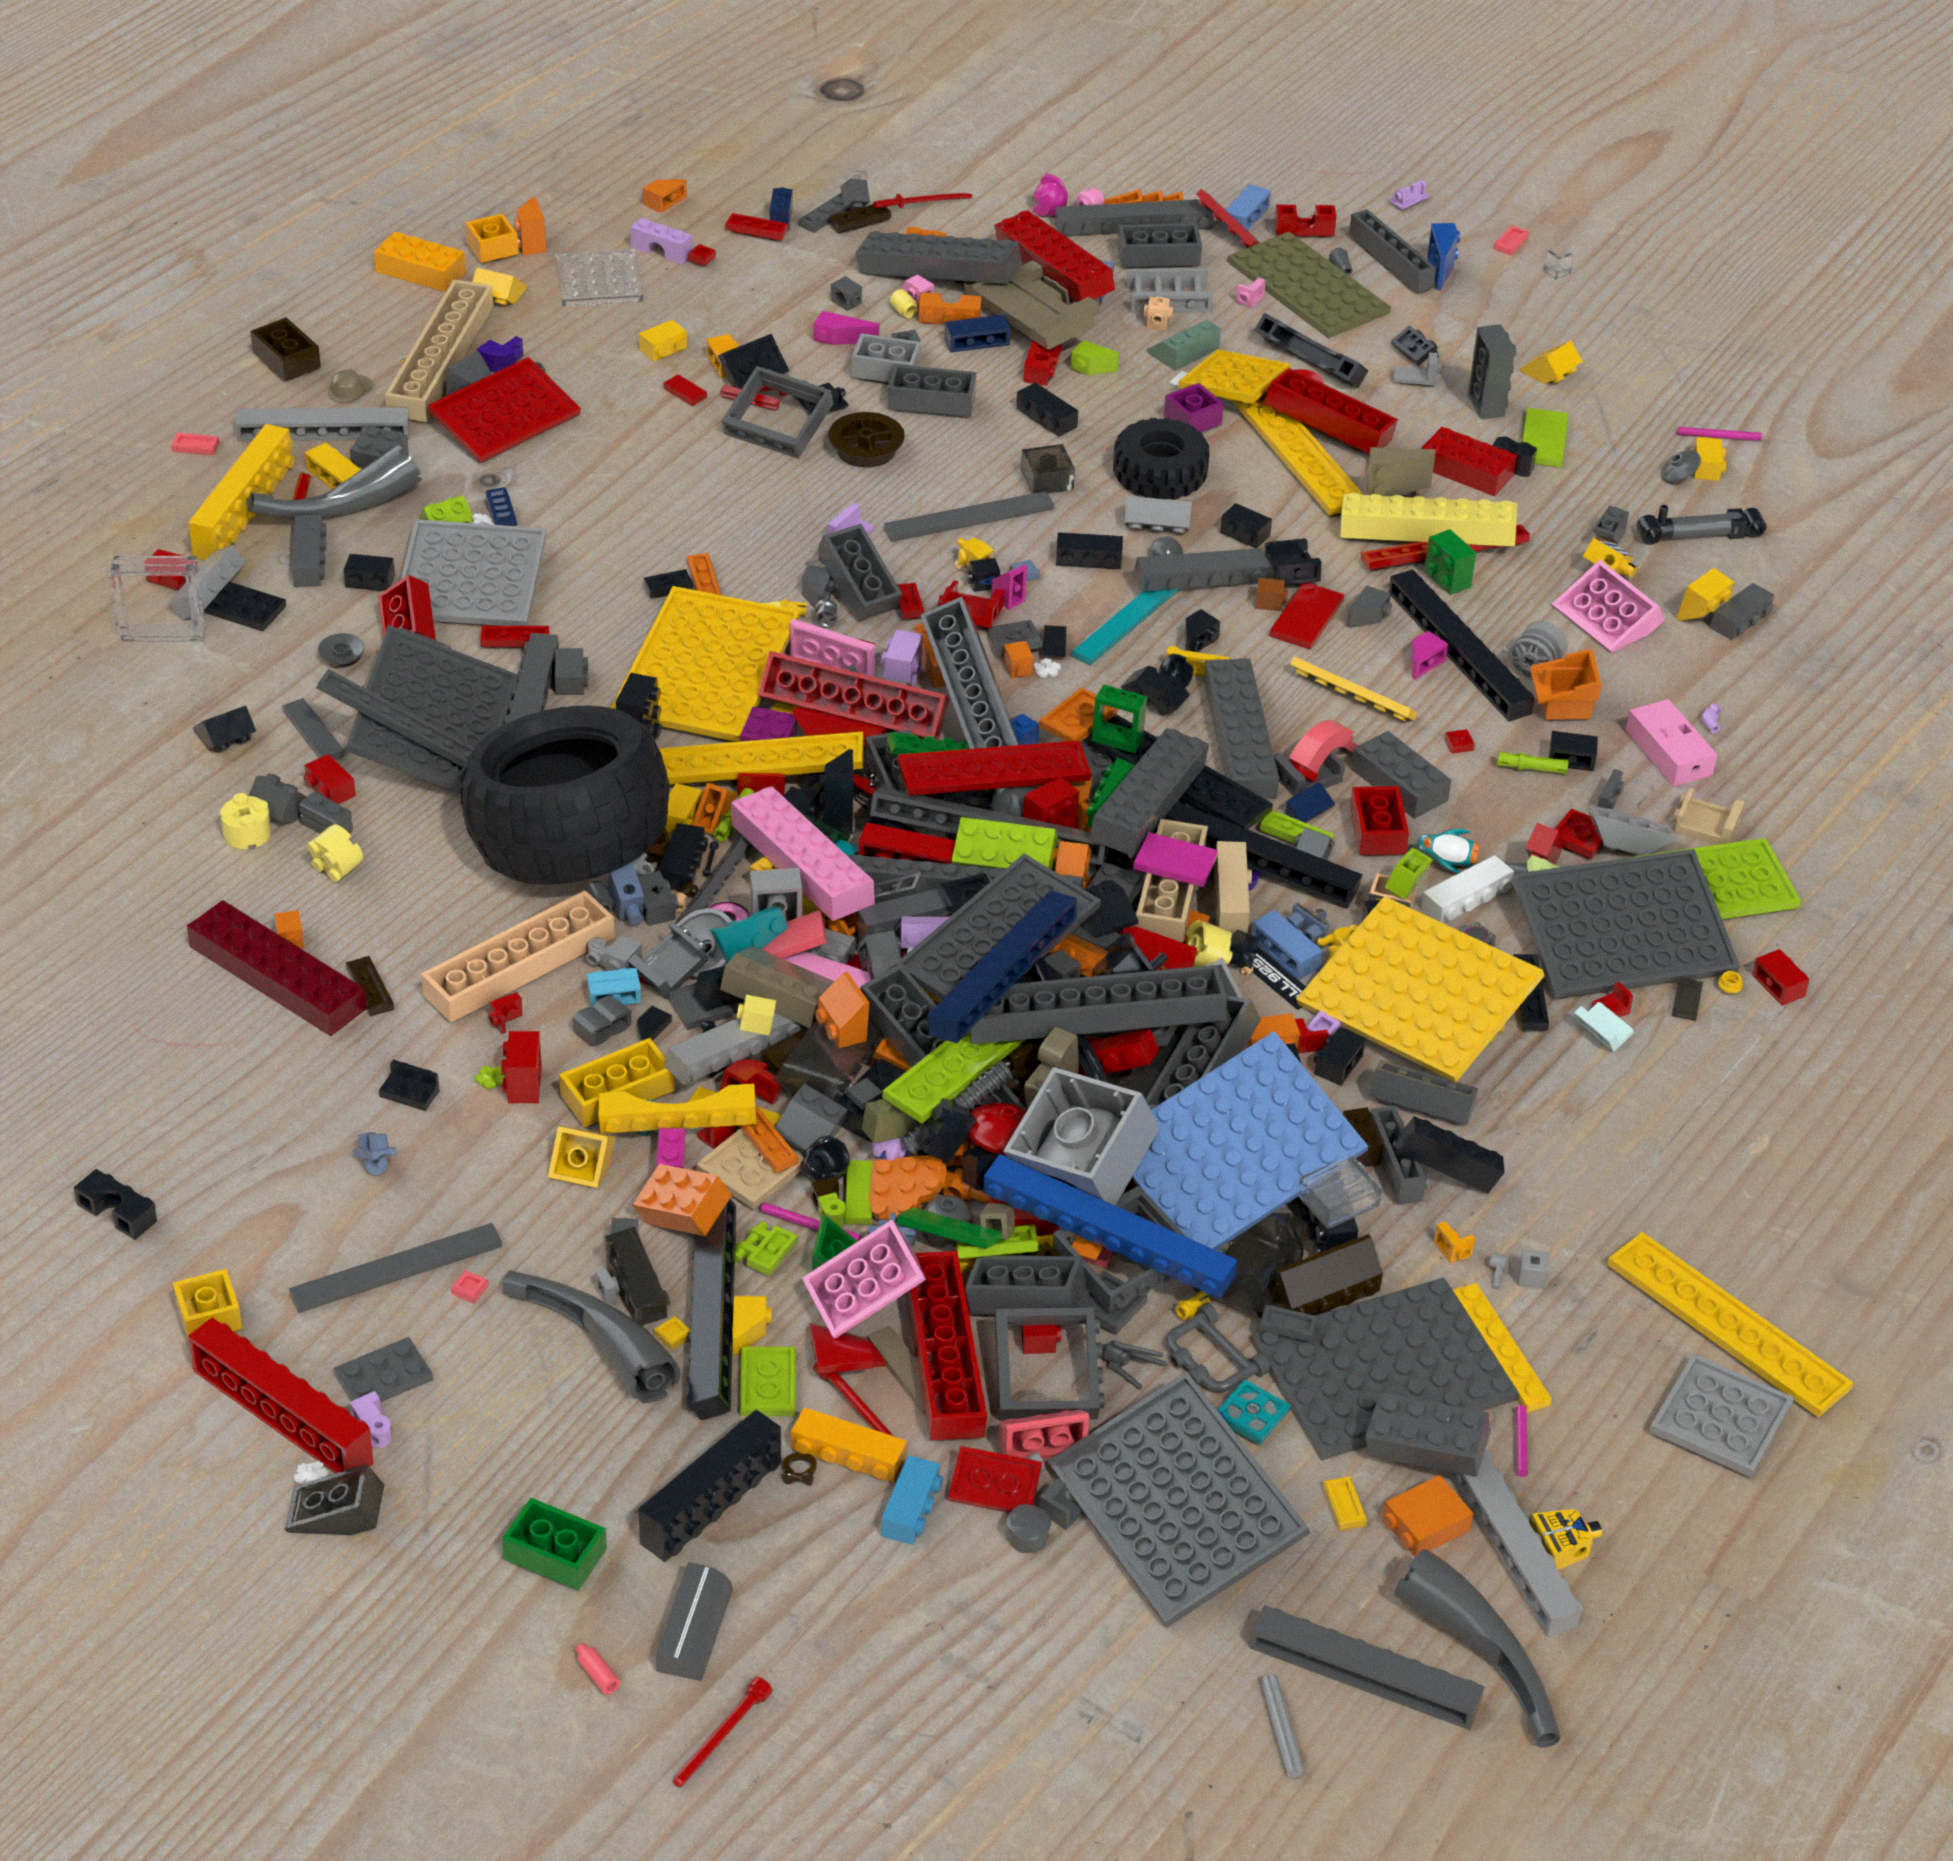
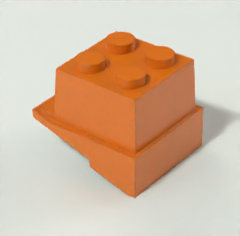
M1592 649L1566 654L1565 658L1530 666L1538 704H1542L1546 720L1591 719L1595 701H1599L1602 686Z

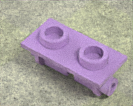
M1418 180L1411 184V187L1407 186L1395 192L1394 197L1389 199V202L1400 209L1430 197L1425 192L1427 183Z

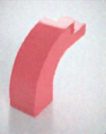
M1325 720L1316 724L1301 738L1289 758L1317 773L1326 757L1334 749L1343 747L1353 753L1354 748L1359 745L1352 741L1354 738L1352 736L1353 730L1334 720Z

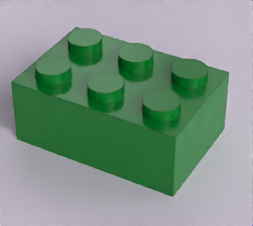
M530 1497L502 1537L503 1560L579 1591L607 1550L606 1528Z

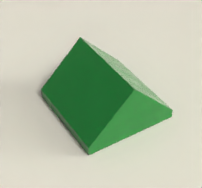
M826 1215L821 1217L812 1254V1271L858 1242Z

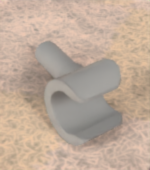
M1495 1252L1491 1257L1489 1267L1496 1269L1493 1288L1499 1289L1501 1275L1506 1266V1257Z

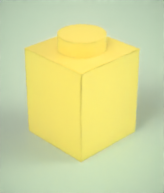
M746 995L744 1005L739 1004L736 1019H741L739 1030L769 1036L776 1000Z

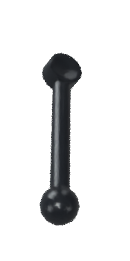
M716 841L710 843L711 851L707 866L705 867V877L710 875L715 850L719 848V843Z

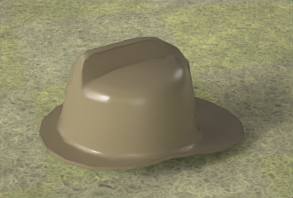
M352 369L339 371L332 378V385L328 389V396L337 403L354 401L372 387V381L366 376L357 375L356 371Z

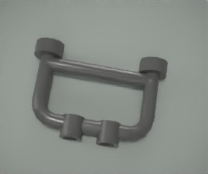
M1208 1302L1198 1307L1197 1315L1174 1328L1168 1333L1166 1338V1346L1172 1353L1169 1359L1173 1367L1179 1369L1185 1366L1197 1385L1202 1383L1211 1391H1228L1242 1383L1244 1379L1247 1380L1253 1375L1262 1377L1271 1370L1270 1364L1263 1354L1257 1353L1248 1360L1212 1325L1218 1321V1314L1215 1308ZM1199 1326L1242 1370L1224 1381H1216L1209 1376V1372L1204 1365H1198L1192 1359L1187 1348H1181L1177 1344V1340Z

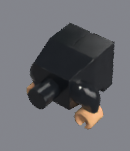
M1237 930L1231 937L1230 951H1232V959L1229 964L1235 963L1240 966L1245 964L1241 969V973L1243 975L1246 973V976L1253 972V963L1256 958L1260 938Z

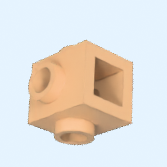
M1163 297L1149 298V305L1144 307V317H1147V329L1167 330L1168 319H1172L1173 307H1169L1170 299Z

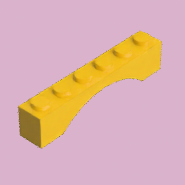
M754 1084L728 1085L721 1091L706 1098L678 1104L650 1102L634 1097L625 1091L599 1093L601 1133L659 1130V1128H700L757 1124Z

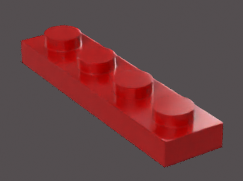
M1200 189L1196 193L1200 198L1198 202L1205 209L1210 208L1213 211V217L1219 222L1223 220L1227 224L1225 228L1233 235L1237 233L1241 237L1239 241L1245 247L1249 248V246L1252 247L1260 243L1207 191Z

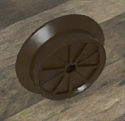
M856 412L837 419L831 425L828 437L831 445L837 450L838 456L844 462L857 467L870 468L884 465L892 460L896 451L904 442L905 433L903 427L895 419L887 415L875 412Z

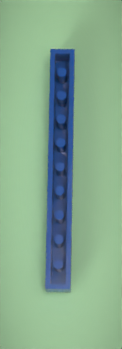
M1000 1154L984 1175V1193L990 1197L1011 1204L1016 1209H1022L1041 1220L1049 1221L1063 1230H1069L1088 1241H1093L1106 1247L1110 1251L1127 1256L1134 1262L1147 1265L1159 1273H1165L1178 1279L1181 1283L1189 1284L1202 1290L1208 1295H1214L1221 1299L1236 1275L1237 1259Z

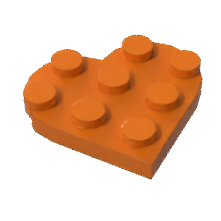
M925 1155L900 1157L891 1161L886 1159L873 1160L869 1193L872 1216L878 1220H890V1213H896L897 1220L900 1213L912 1207L920 1209L923 1202L934 1199L933 1195L939 1193L942 1188L945 1190L949 1183L948 1171L942 1160L934 1156Z

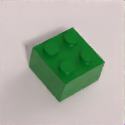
M1451 529L1429 537L1424 572L1449 595L1455 594L1471 587L1477 552Z

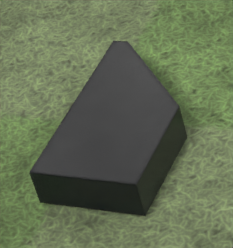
M653 1005L649 1007L637 1019L641 1041L651 1038L653 1041L672 1022V1015Z

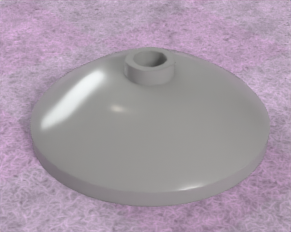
M711 908L696 910L685 916L677 924L678 927L680 925L684 926L691 934L690 937L693 940L698 938L707 948L705 953L709 960L691 978H698L699 972L726 965L710 929L715 927L722 928L729 925V922H732L722 911Z

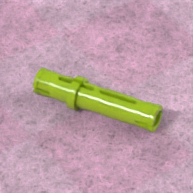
M1499 751L1497 766L1517 768L1520 771L1530 769L1566 775L1568 760L1530 756L1522 752L1512 754Z
M749 788L743 789L737 800L753 794L754 791ZM731 808L727 814H723L719 826L713 832V836H716L715 839L720 842L726 841L732 830H736L732 826Z

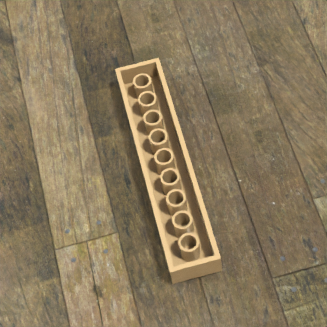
M453 279L385 393L386 408L408 407L409 419L418 422L428 421L431 416L428 412V405L439 400L445 392L448 369L464 359L494 307L493 287L491 285Z

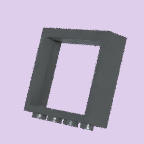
M757 366L722 419L724 434L799 459L833 405L831 390ZM762 386L817 404L796 438L741 420Z
M1140 1186L1121 1195L1115 1205L1133 1214L1138 1212L1144 1219L1185 1236ZM1063 1229L1054 1232V1251L1059 1256L1081 1257L1072 1247L1075 1238L1080 1235ZM1082 1258L1086 1279L1085 1286L1109 1313L1117 1308L1125 1307L1131 1300L1138 1296L1146 1295L1152 1288L1161 1283L1165 1284L1172 1279L1171 1276L1159 1273L1151 1268L1111 1291Z
M1094 1307L996 1309L995 1340L999 1421L1080 1409L1089 1414V1419H1098L1100 1408H1104V1393H1099L1098 1385L1103 1384L1102 1367H1097V1359H1101V1342H1096V1334H1100V1319L1095 1317ZM1086 1324L1090 1400L1011 1402L1008 1325Z

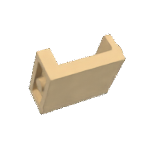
M1690 787L1687 795L1683 794L1679 804L1681 809L1676 808L1673 822H1676L1674 832L1717 845L1731 843L1741 821L1745 802L1735 800L1732 809L1694 799L1695 788Z

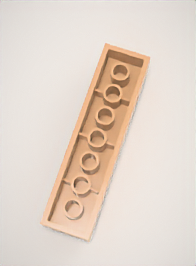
M584 890L421 973L423 996L452 1023L487 1005L491 1001L587 953L588 942L592 938L601 937L606 942L614 939V916Z

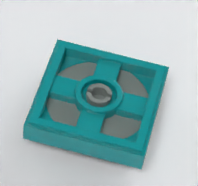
M1244 1379L1218 1410L1223 1412L1226 1422L1232 1430L1261 1445L1290 1412L1291 1405Z

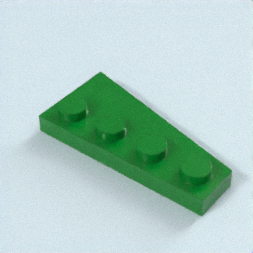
M890 732L887 738L891 754L897 757L900 754L970 749L967 740L964 739L960 743H956L953 738H944L943 741H937L933 736H925L924 739H919L915 734Z

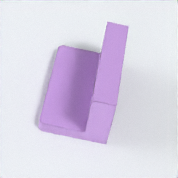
M852 503L828 523V534L858 524H862L867 534L873 531V525L860 520V505Z

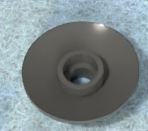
M1694 450L1676 453L1664 463L1661 469V476L1667 482H1679L1690 477L1700 466V455Z
M347 633L330 635L323 639L318 646L320 657L326 662L333 664L353 662L360 658L364 652L362 640L355 635Z

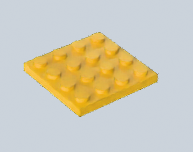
M1217 349L1179 380V389L1200 383L1214 396L1223 397L1225 400L1242 401L1244 404H1253L1269 390L1270 383L1288 368H1291V364Z

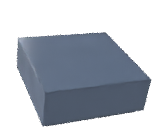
M1031 559L1014 563L1010 566V570L1026 565V581L1038 579L1040 576L1039 570Z

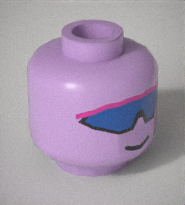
M901 1138L872 1143L873 1155L876 1160L886 1159L891 1161L895 1158L911 1157V1153L904 1146Z

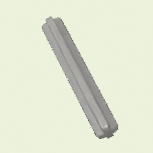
M1274 1674L1266 1675L1262 1679V1686L1286 1772L1290 1778H1299L1303 1775L1304 1768L1279 1680Z

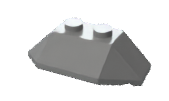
M1589 805L1588 812L1597 835L1602 840L1603 845L1610 850L1620 849L1630 855H1647L1675 842L1678 838L1669 825L1659 824L1651 820L1598 806Z

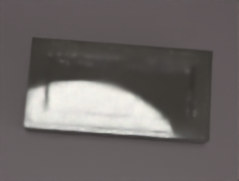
M1682 977L1678 979L1671 1016L1696 1021L1703 987L1702 981Z

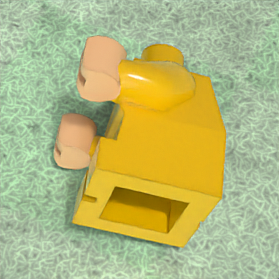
M961 537L956 543L960 550L954 567L961 570L965 567V564L969 567V561L990 559L994 550L985 542L974 537L968 541Z

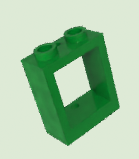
M1103 684L1095 697L1092 741L1136 753L1144 736L1147 697ZM1105 705L1133 713L1132 729L1105 722Z

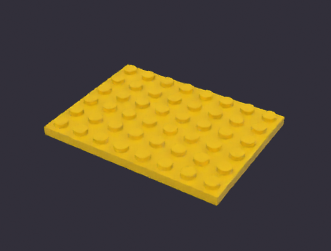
M673 586L611 708L616 709V700L630 673L656 677L658 679V688L661 689L658 705L661 706L659 723L662 724V727L740 742V735L752 707H758L761 700L758 692L769 652L773 651L783 654L790 640V622L793 619H800V610Z
M1384 896L1296 1000L1298 1005L1316 1014L1323 1011L1340 1021L1342 1027L1456 1083L1544 977L1542 969Z

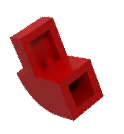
M742 1059L725 1069L720 1090L728 1085L754 1084L755 1095L773 1105L779 1099L783 1080L766 1071L768 1064L753 1059Z

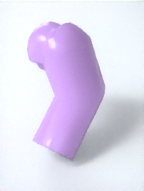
M1716 703L1707 707L1701 716L1703 723L1712 734L1717 733L1721 728L1716 721L1719 717L1718 714L1721 713V707Z

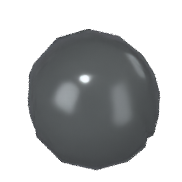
M1164 536L1153 541L1148 556L1183 554V550L1176 539Z

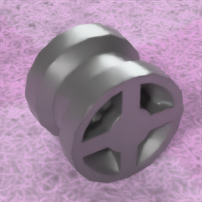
M823 599L817 602L815 605L816 623L825 628L834 626L838 620L836 603L830 599Z

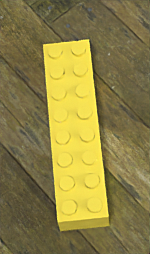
M1344 494L1340 538L1428 542L1430 536L1451 529L1466 544L1515 546L1517 503L1507 500L1491 502L1486 499L1471 501L1465 498L1451 500L1443 497L1431 499L1422 496L1411 498L1401 495L1391 497L1379 494Z

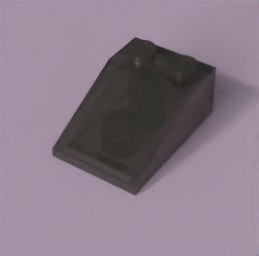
M364 1464L296 1485L293 1489L285 1530L288 1533L355 1535L375 1529L378 1522L384 1483L368 1464Z

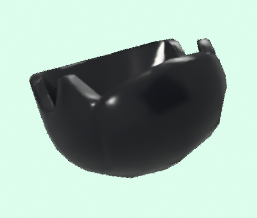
M1174 653L1163 659L1159 667V673L1166 676L1168 674L1177 676L1186 688L1193 678L1194 669L1186 661V657Z

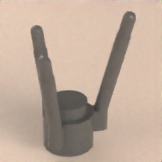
M1111 1340L1104 1353V1359L1109 1361L1108 1368L1118 1372L1138 1389H1142V1385L1120 1367L1122 1364L1126 1366L1131 1357L1153 1364L1167 1366L1166 1361L1155 1358L1163 1357L1162 1352L1124 1344L1117 1340Z

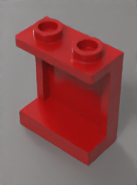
M953 580L950 586L945 588L944 595H940L938 607L962 596L971 612L975 625L991 628L1003 611L1005 590L996 588L990 599L959 593L957 591L958 581Z

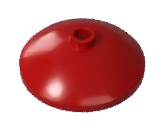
M1002 1102L981 1105L970 1112L977 1121L968 1135L972 1141L983 1149L1005 1155L1003 1151L1027 1110Z

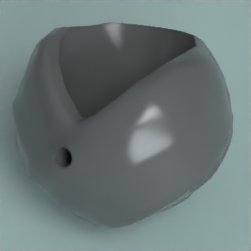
M1036 785L997 788L991 800L992 811L1023 817L1024 796L1026 793L1037 789Z

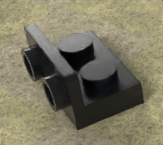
M1411 326L1405 328L1391 340L1392 345L1418 366L1429 357V352L1438 353L1436 343L1431 339L1428 341L1419 329L1415 330Z
M393 1059L390 1063L391 1073L379 1089V1096L426 1111L440 1091L438 1074L431 1070Z

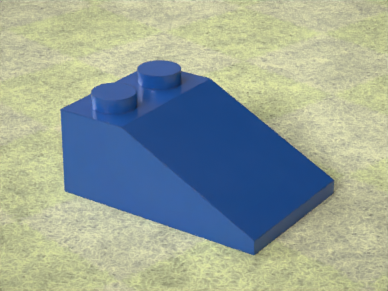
M1431 223L1427 259L1436 267L1434 282L1437 290L1442 289L1454 268V260L1458 259V248L1456 246L1457 243H1460V231H1457L1455 223Z

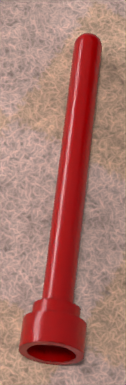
M815 1362L813 1371L821 1379L830 1380L874 1430L894 1436L837 1372L818 1374L817 1362Z
M758 1676L752 1679L747 1685L744 1699L674 1777L673 1784L676 1787H682L754 1704L765 1702L772 1694V1687L766 1680Z

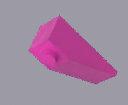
M822 311L813 324V341L831 345L857 344L861 333L877 336L880 334V323Z

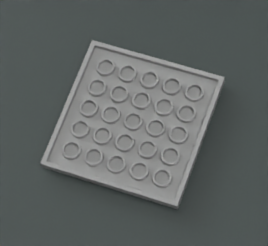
M415 519L401 579L409 574L428 583L433 621L496 626H528L547 536L546 528Z

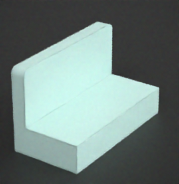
M1600 1002L1589 1011L1580 1006L1574 1012L1578 1023L1613 1052L1634 1033L1629 1025Z

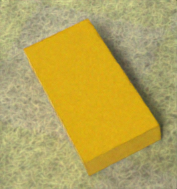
M1351 1477L1323 1481V1489L1339 1531L1366 1526L1367 1518Z

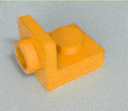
M1444 1221L1437 1224L1433 1242L1449 1263L1471 1256L1476 1239L1473 1235L1459 1238L1458 1233L1452 1230L1449 1224Z

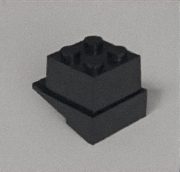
M1124 932L1109 946L1111 951L1092 971L1096 976L1156 971L1168 960V957L1161 952L1149 962L1134 942L1135 939L1128 932Z

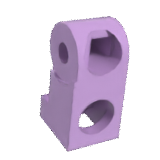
M373 1391L351 1401V1415L357 1420L366 1422L371 1430L372 1447L383 1448L389 1445L392 1441L391 1422L386 1416L381 1415L380 1398L376 1392Z

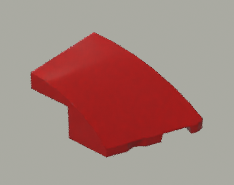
M809 1323L811 1344L817 1362L818 1374L873 1369V1358L867 1338L845 1332L834 1339L828 1327Z

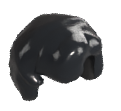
M829 1135L820 1136L804 1151V1160L801 1162L800 1171L804 1176L815 1181L836 1176L837 1180L841 1179L847 1174L850 1165L849 1151L845 1143Z

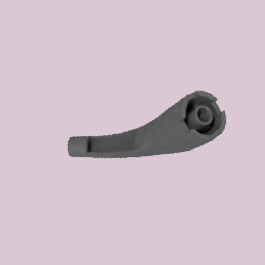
M395 445L327 493L300 500H275L272 495L252 492L248 499V511L267 516L295 519V515H321L322 518L343 515L375 506L408 491L422 481L421 477H417L421 473L410 456L406 457L400 453L403 448L400 445Z
M511 1270L507 1272L503 1282V1293L551 1308L584 1328L602 1349L633 1398L641 1399L643 1403L655 1402L668 1395L665 1390L673 1382L678 1384L681 1374L680 1368L669 1351L653 1334L629 1316L606 1302L571 1286Z
M1427 1549L1421 1550L1409 1565L1411 1568L1405 1578L1400 1579L1394 1596L1439 1627L1459 1638L1496 1668L1520 1700L1527 1715V1723L1536 1746L1550 1747L1558 1743L1561 1736L1549 1698L1537 1671L1515 1635L1483 1595L1464 1576Z

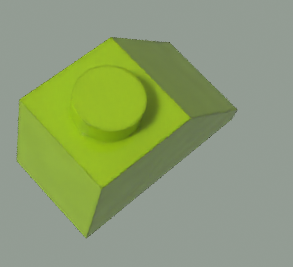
M1083 340L1071 353L1072 370L1086 375L1118 371L1119 352Z
M1412 847L1395 865L1385 888L1390 890L1393 895L1406 899L1414 891L1433 859Z

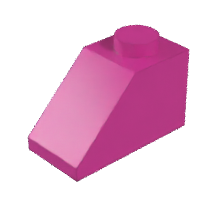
M1022 565L992 579L991 596L996 588L1005 590L1003 606L1008 610L1025 602L1027 566Z
M1430 631L1417 636L1412 642L1411 675L1413 679H1417L1446 661L1448 643Z

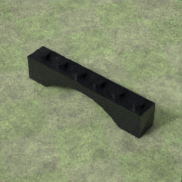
M1266 313L1262 315L1254 329L1263 338L1359 388L1369 371L1357 361L1323 346Z

